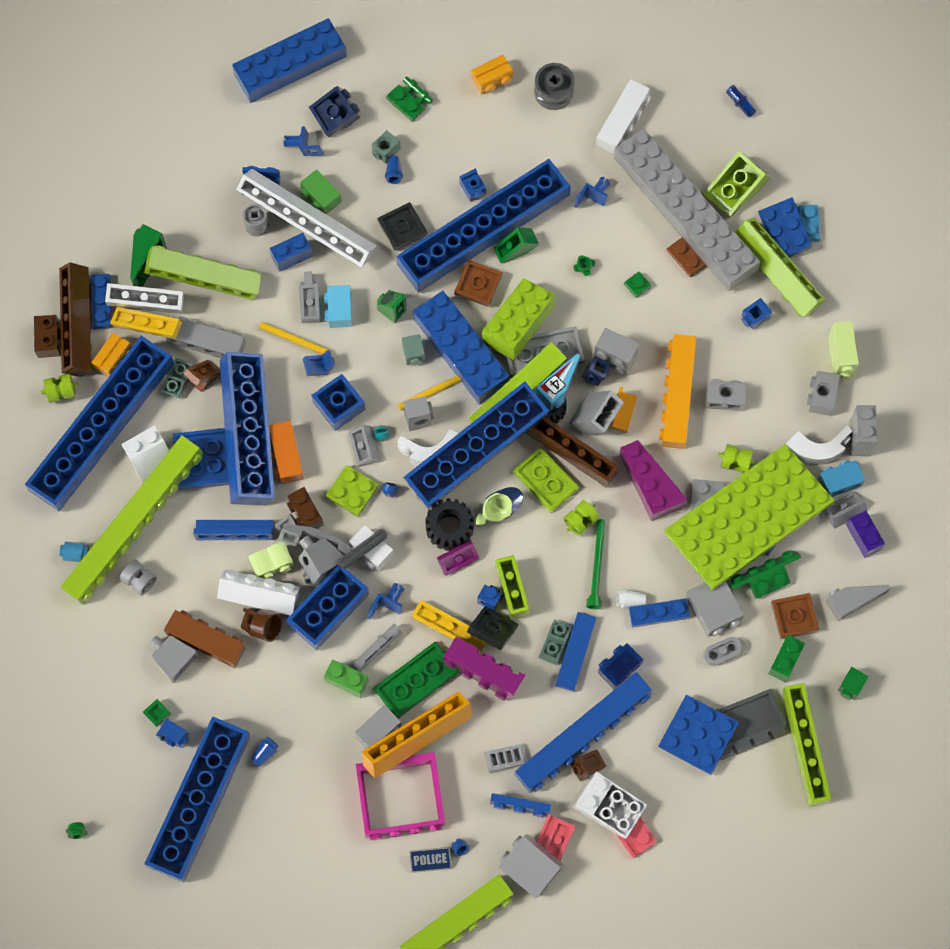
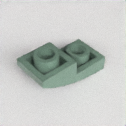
M175 358L169 375L167 374L161 392L180 398L189 380L184 375V372L187 368L194 366V364Z
M554 619L539 658L557 665L572 626Z

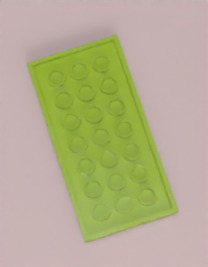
M784 444L664 530V534L713 591L834 504L835 500L790 448Z

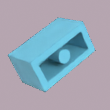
M350 285L327 286V293H324V303L328 304V310H325V322L329 321L330 328L352 327Z

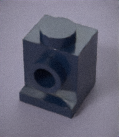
M594 356L587 364L582 378L588 384L598 386L606 379L611 364ZM595 364L603 368V370L599 371L594 368Z

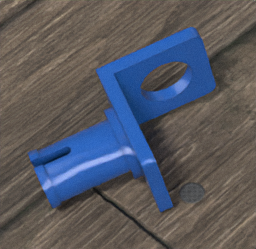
M305 126L301 127L300 136H284V139H286L283 140L284 147H299L303 156L324 155L319 145H308L309 133Z
M600 177L594 187L586 183L577 195L574 207L577 208L585 196L605 206L608 195L604 191L610 185V181L606 178L603 182L605 177Z
M394 583L387 596L379 593L369 609L368 619L371 620L379 604L400 614L402 612V604L397 601L404 591L403 586L400 585L397 588L398 584Z

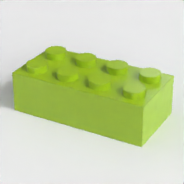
M523 278L482 330L484 344L515 360L555 308V294Z

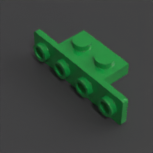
M794 550L785 551L782 553V556L776 559H768L761 566H753L747 570L748 572L732 576L726 583L732 590L749 583L754 598L758 599L791 583L785 565L800 559L801 555Z

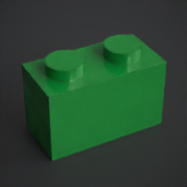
M787 634L768 674L786 683L805 643Z

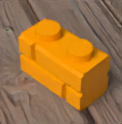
M501 55L472 69L471 78L480 94L484 92L490 93L497 86L510 83L513 79V70L505 56Z
M112 333L92 360L93 368L109 377L132 348V345L117 334Z

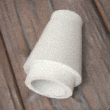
M626 589L617 591V606L628 608L645 605V594Z

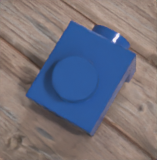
M325 351L323 355L305 356L303 358L307 376L328 375L334 368L335 362L330 351Z

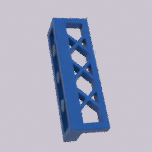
M196 520V528H194L193 534L196 540H273L274 521Z

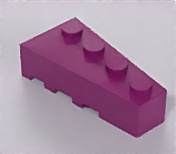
M639 440L620 448L619 455L651 521L686 507L688 499Z
M455 637L442 658L447 667L453 670L455 668L460 670L463 677L469 680H476L479 682L478 686L484 690H492L495 692V696L503 701L505 699L509 701L526 676L521 672L518 675L513 673L511 667L505 663L497 664L494 657L489 654H479L478 648L458 637Z

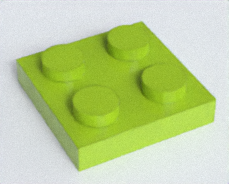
M346 465L325 496L333 503L359 517L378 489L379 484Z

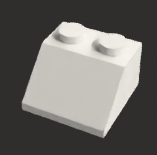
M155 426L121 444L142 482L148 478L169 452L167 445Z

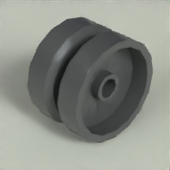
M549 63L541 67L535 75L534 95L536 101L548 110H559L569 105L574 93L575 78L573 72L561 63Z

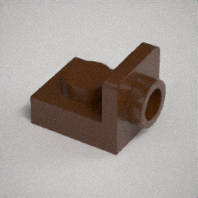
M597 749L579 756L571 763L573 772L579 781L607 767Z

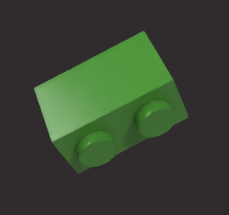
M317 169L300 182V192L305 199L309 198L313 202V207L325 214L342 202L341 194Z
M333 659L324 675L325 682L361 698L369 682L367 675Z

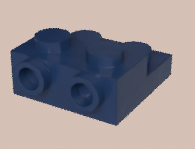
M339 86L334 87L309 106L312 114L328 137L342 127L347 128L360 118L358 114L360 109L354 102L351 103L349 100L351 98L350 93L345 88L342 89Z

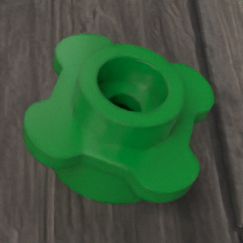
M581 255L578 257L577 264L574 265L573 269L575 272L583 273L584 276H589L591 268L595 266V261Z
M81 822L71 823L68 825V829H66L68 838L81 839L88 834L85 831L86 827Z

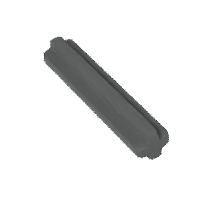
M383 529L375 532L338 559V565L342 569H346L387 538L386 532Z

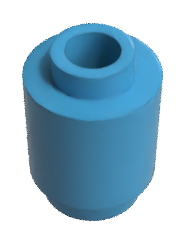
M65 541L64 545L60 546L59 555L63 557V561L80 562L88 553L89 546L84 545V543Z

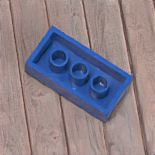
M337 565L286 619L287 624L317 651L368 597L369 589L347 569H342Z

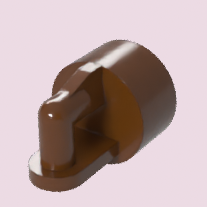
M243 608L245 614L241 623L242 630L246 631L250 636L267 642H272L279 636L282 629V618L279 614L265 609L256 612Z

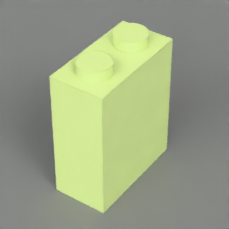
M852 321L833 323L828 335L833 373L839 374L840 380H848L854 376L859 364Z

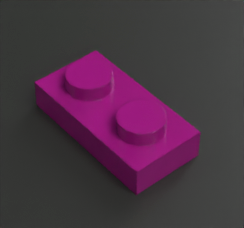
M471 540L437 557L445 576L480 559Z

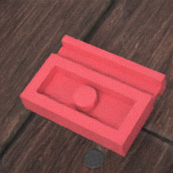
M548 814L537 842L561 861L576 827Z
M639 817L626 839L617 835L632 859L657 843L641 817Z

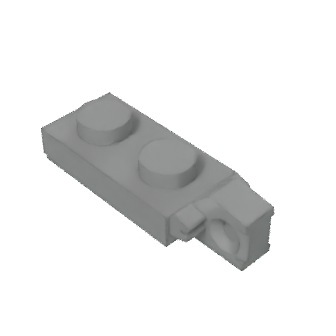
M312 271L304 272L305 282H300L299 285L301 322H321L319 287L317 281H313Z

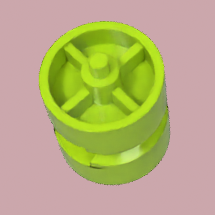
M70 373L59 376V379L53 377L43 380L44 390L41 391V395L45 394L49 403L58 402L61 397L64 399L76 397L75 386H79V384L72 381Z
M727 444L725 452L718 453V456L722 459L721 468L728 470L735 468L737 472L745 473L748 471L749 466L756 464L751 459L753 450L746 448L738 450L737 446Z
M582 500L575 507V511L571 510L563 517L565 524L568 526L566 530L581 536L588 530V525L592 526L600 519L599 514L595 510L597 506L595 504L592 506L587 501Z

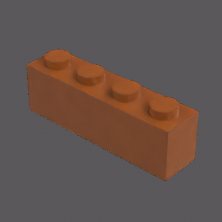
M174 610L164 628L167 636H172L182 643L234 669L236 668L246 649L241 638L234 635L232 637L225 635L226 632L221 628L216 627L213 629L208 626L209 623L200 618L195 620L191 618V614L184 610H181V612Z

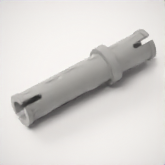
M393 624L383 635L380 634L378 640L361 656L351 663L352 666L361 672L386 647L389 648L391 646L390 644L403 633L396 624Z

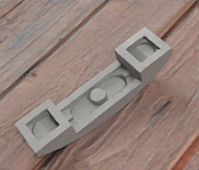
M283 526L278 537L279 541L296 547L298 541L300 542L308 535L314 543L322 538L326 539L343 555L352 550L350 546L337 537L307 526Z

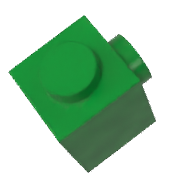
M851 666L837 691L841 692L840 695L848 700H855L869 676Z

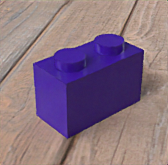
M866 510L849 518L846 526L864 558L882 550L885 542Z

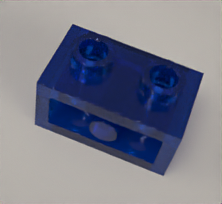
M628 643L624 646L620 644L612 652L614 655L610 659L605 658L598 665L600 667L598 674L613 690L640 667L644 660Z

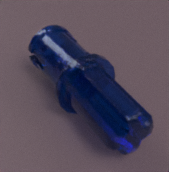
M735 85L730 86L726 90V93L735 102V106L739 107L747 117H752L756 113L754 107L747 101V96H744Z

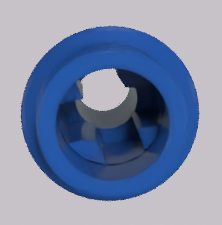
M396 155L388 158L385 178L391 184L400 183L403 178L400 160Z
M267 736L261 740L251 760L260 767L277 752L279 745Z

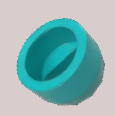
M380 425L375 429L374 436L376 440L384 442L389 438L390 433L386 426Z

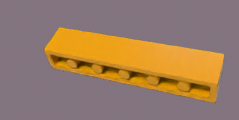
M674 334L673 339L668 342V351L671 352V358H667L666 369H669V375H665L664 386L668 388L667 393L663 394L662 404L666 405V408L661 413V422H664V429H660L659 440H662V447L685 449L696 336Z
M459 691L361 751L363 766L374 778L379 777L471 719V703Z

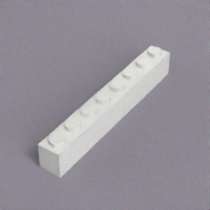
M254 169L243 174L236 189L237 191L358 266L363 267L370 261L377 247L375 244Z

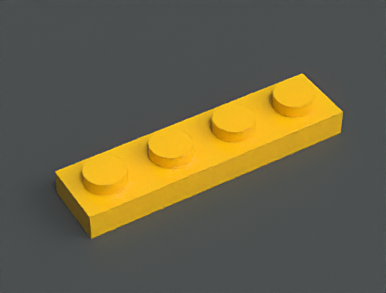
M117 307L110 324L113 327L176 339L182 321L176 318Z
M420 600L411 616L412 619L451 640L458 637L479 649V654L486 645V642L467 633L469 625Z

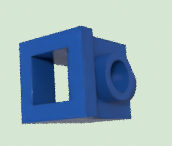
M476 168L459 176L460 186L470 202L484 197L486 186L478 175Z
M759 298L743 310L741 320L746 327L750 326L752 329H755L771 318L772 311L762 298Z
M485 584L477 597V603L495 611L503 595L497 587Z
M169 719L165 720L156 734L157 738L161 741L165 738L164 742L171 747L176 745L184 748L189 740L188 732Z

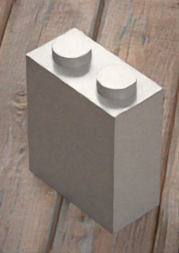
M612 391L591 392L579 407L570 424L582 434L605 433L624 401Z
M857 405L850 419V428L853 430L850 435L852 438L850 440L851 456L870 457L877 443L876 405Z
M726 581L713 591L706 583H703L688 590L686 593V598L707 636L712 634L717 636L724 632V628L728 626L733 628L741 623L744 614Z
M529 834L523 837L519 835L512 844L514 846L512 851H506L501 857L500 861L502 863L499 868L536 899L543 893L563 868L564 864Z

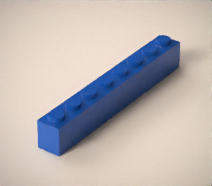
M635 672L514 772V775L529 793L533 790L537 792L545 785L543 782L546 779H553L560 773L559 769L563 765L569 766L575 760L574 756L579 752L581 755L590 748L589 744L594 740L598 742L606 735L604 732L608 728L614 729L619 725V719L624 715L626 717L630 716L636 710L634 708L639 703L643 705L651 698L649 695L652 689Z

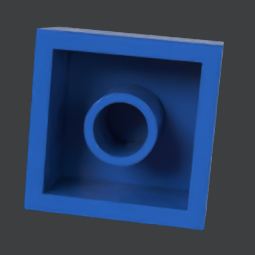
M340 374L311 395L313 404L334 431L366 410L365 402L343 374Z

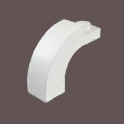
M846 426L833 440L823 444L810 441L798 431L786 445L802 463L809 465L828 464L843 455L846 449L845 446L852 439L850 435L853 430Z
M449 429L443 440L432 447L419 446L400 436L397 446L402 454L406 456L411 455V464L418 466L458 433Z

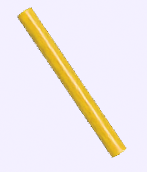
M261 322L259 325V329L323 355L325 351H330L327 348L267 323Z
M456 375L407 400L423 396L428 398L461 382V379ZM403 402L398 404L400 410H404Z

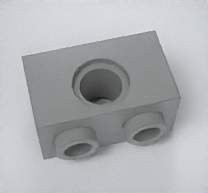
M817 371L816 376H812L810 387L813 388L812 394L808 395L807 405H810L809 412L832 416L839 385V374ZM823 390L827 393V395L822 396L819 394L818 391Z
M720 379L708 381L705 408L743 411L745 407L746 383L737 380L723 382ZM726 391L730 396L724 397L721 392Z
M426 396L403 401L404 415L409 431L431 426V419H434L431 401L427 402Z

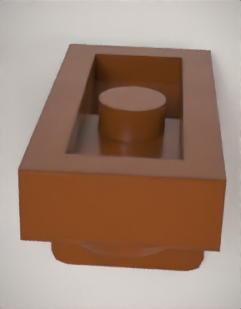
M206 360L187 368L184 375L194 387L202 392L221 372L212 362Z

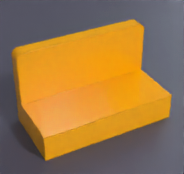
M619 387L617 396L624 403L609 425V428L627 433L637 396L624 393L623 387Z

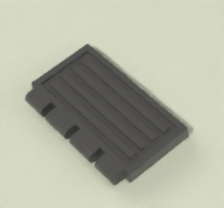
M772 689L717 710L739 722L720 760L734 756L733 747L737 754L751 749V740L755 746L770 741L768 733H771L773 739L787 734L785 730L787 722Z

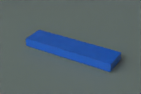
M577 612L555 687L574 692L596 617Z

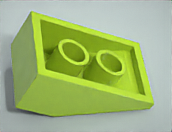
M738 151L703 194L726 215L731 217L756 195L771 177L747 155Z

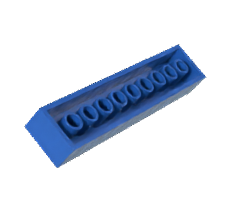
M547 159L397 255V265L419 293L509 235L516 228H520L570 196L571 186L552 161Z
M140 336L25 483L28 491L60 512L173 366L172 356L143 336Z

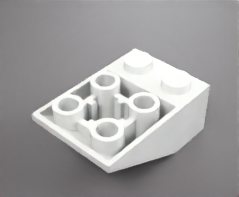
M595 772L572 808L588 819L626 839L647 804L600 773Z

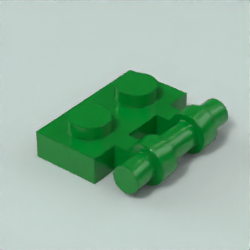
M406 76L403 79V83L407 86L403 88L398 84L386 96V99L413 122L425 111L422 103L425 101L430 105L434 99L429 96L430 93L428 91L422 90L414 79L411 80ZM412 91L418 95L416 99L410 95Z

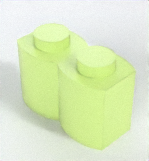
M284 542L274 544L248 557L256 576L264 579H272L273 575L278 572L281 574L286 573L294 566Z

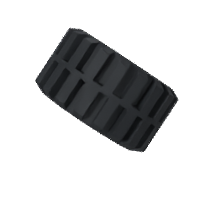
M446 498L447 502L439 500L438 505L435 503L432 505V509H429L427 512L425 523L428 539H431V543L433 545L436 544L439 549L444 547L445 551H449V548L454 549L470 541V537L473 536L474 518L470 508H466L464 502L460 504L457 499L452 502L451 498ZM445 517H455L461 522V527L456 532L446 533L438 527V524Z

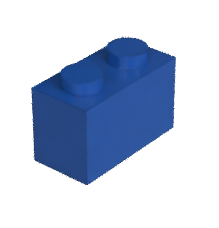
M300 233L270 247L271 257L279 272L313 257L311 246L304 233Z

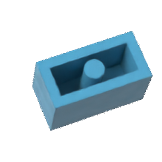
M846 460L835 468H832V466L827 467L821 471L818 478L820 484L831 497L862 487L865 482L856 460L852 462Z

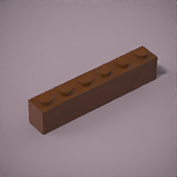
M69 262L59 268L61 370L63 374L70 373L72 376L82 377L90 373L92 369L89 267Z
M546 417L526 432L531 438L606 488L618 474L619 466Z

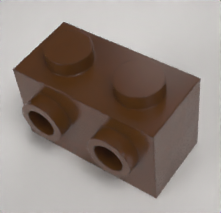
M57 315L34 316V352L38 358L60 356L61 328Z
M305 487L287 495L289 502L286 504L291 513L295 512L297 516L295 520L298 525L315 529L324 526L323 519Z

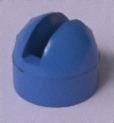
M384 482L383 494L387 496L390 493V497H394L398 492L399 486L394 483Z
M457 838L451 844L453 853L458 857L463 856L469 849L468 844L461 838Z

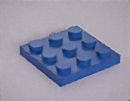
M225 428L173 433L174 444L182 435L198 446L203 452L201 461L194 465L190 470L189 476L178 484V490L229 484Z
M686 694L658 747L701 771L712 775L739 722Z

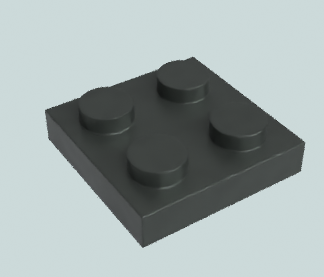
M410 202L377 218L394 251L427 235V230Z
M484 606L470 624L467 633L501 651L515 633L519 624Z

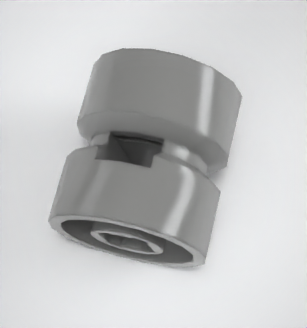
M251 204L244 209L243 220L246 231L253 236L265 234L269 228L265 208L259 204Z
M135 559L124 568L120 575V580L128 586L132 585V589L140 596H143L152 588L157 580V576L149 569L144 570L145 567Z

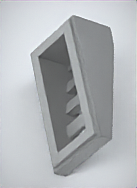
M523 744L484 752L489 774L520 766L527 762ZM516 750L519 751V755L521 758V760L517 761L515 755ZM508 752H511L513 762H509ZM501 754L504 756L505 764L501 763ZM493 756H496V760H497V764H498V765H495V766H494V763H493V760H492V757H493Z

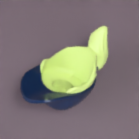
M507 487L490 494L484 501L483 511L476 515V525H483L486 520L499 522L510 517L523 502L522 491L516 487Z

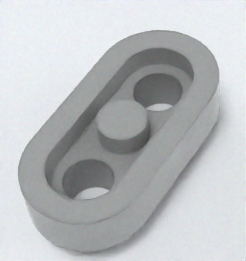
M729 637L706 648L704 660L707 664L716 666L735 658L741 652V642L735 637ZM728 646H733L735 650L729 651ZM712 653L716 654V655H717V658H716V659H712V658L710 657V654H712Z

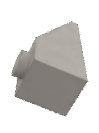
M889 585L845 587L841 590L837 588L829 593L826 603L837 620L840 621L888 593L891 587Z

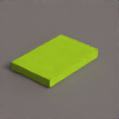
M542 447L538 448L512 471L550 513L555 511L580 488Z

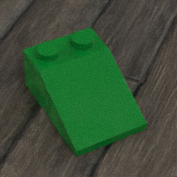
M142 224L140 229H136L133 235L130 279L133 286L143 287L151 275L144 273L148 252L151 247L163 246L167 249L163 234L145 224Z

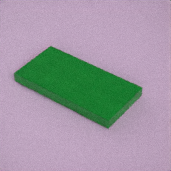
M435 641L376 685L373 690L386 707L399 719L455 677L459 670L456 668L454 670L450 669L444 664L445 661L442 658L445 652Z

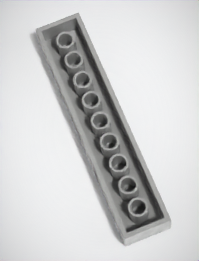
M644 128L615 148L614 159L681 237L685 239L728 291H731L758 271L760 265L758 258Z

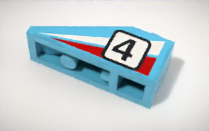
M578 353L536 387L535 394L550 411L555 407L559 408L565 401L564 399L579 365L580 355Z

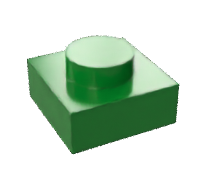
M637 272L624 282V285L635 298L651 287V284L640 272Z
M158 699L143 711V714L156 728L171 715Z

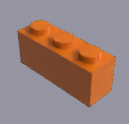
M291 420L269 425L270 443L273 444L274 448L271 450L272 461H276L278 466L274 468L276 479L280 478L282 484L303 480L304 476Z

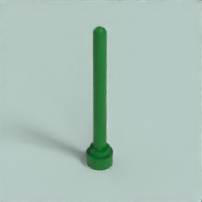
M599 519L597 522L591 595L586 600V608L599 610L602 607L599 586L605 521L603 519Z

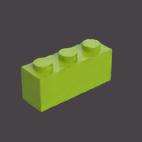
M511 555L496 559L495 567L510 620L529 616L530 609L515 556Z

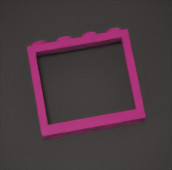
M435 752L412 755L390 769L396 770L423 765L431 766L438 820L371 830L363 775L370 773L363 766V763L355 764L366 838L380 840L385 835L399 837L404 832L419 834L424 829L439 831L445 826Z

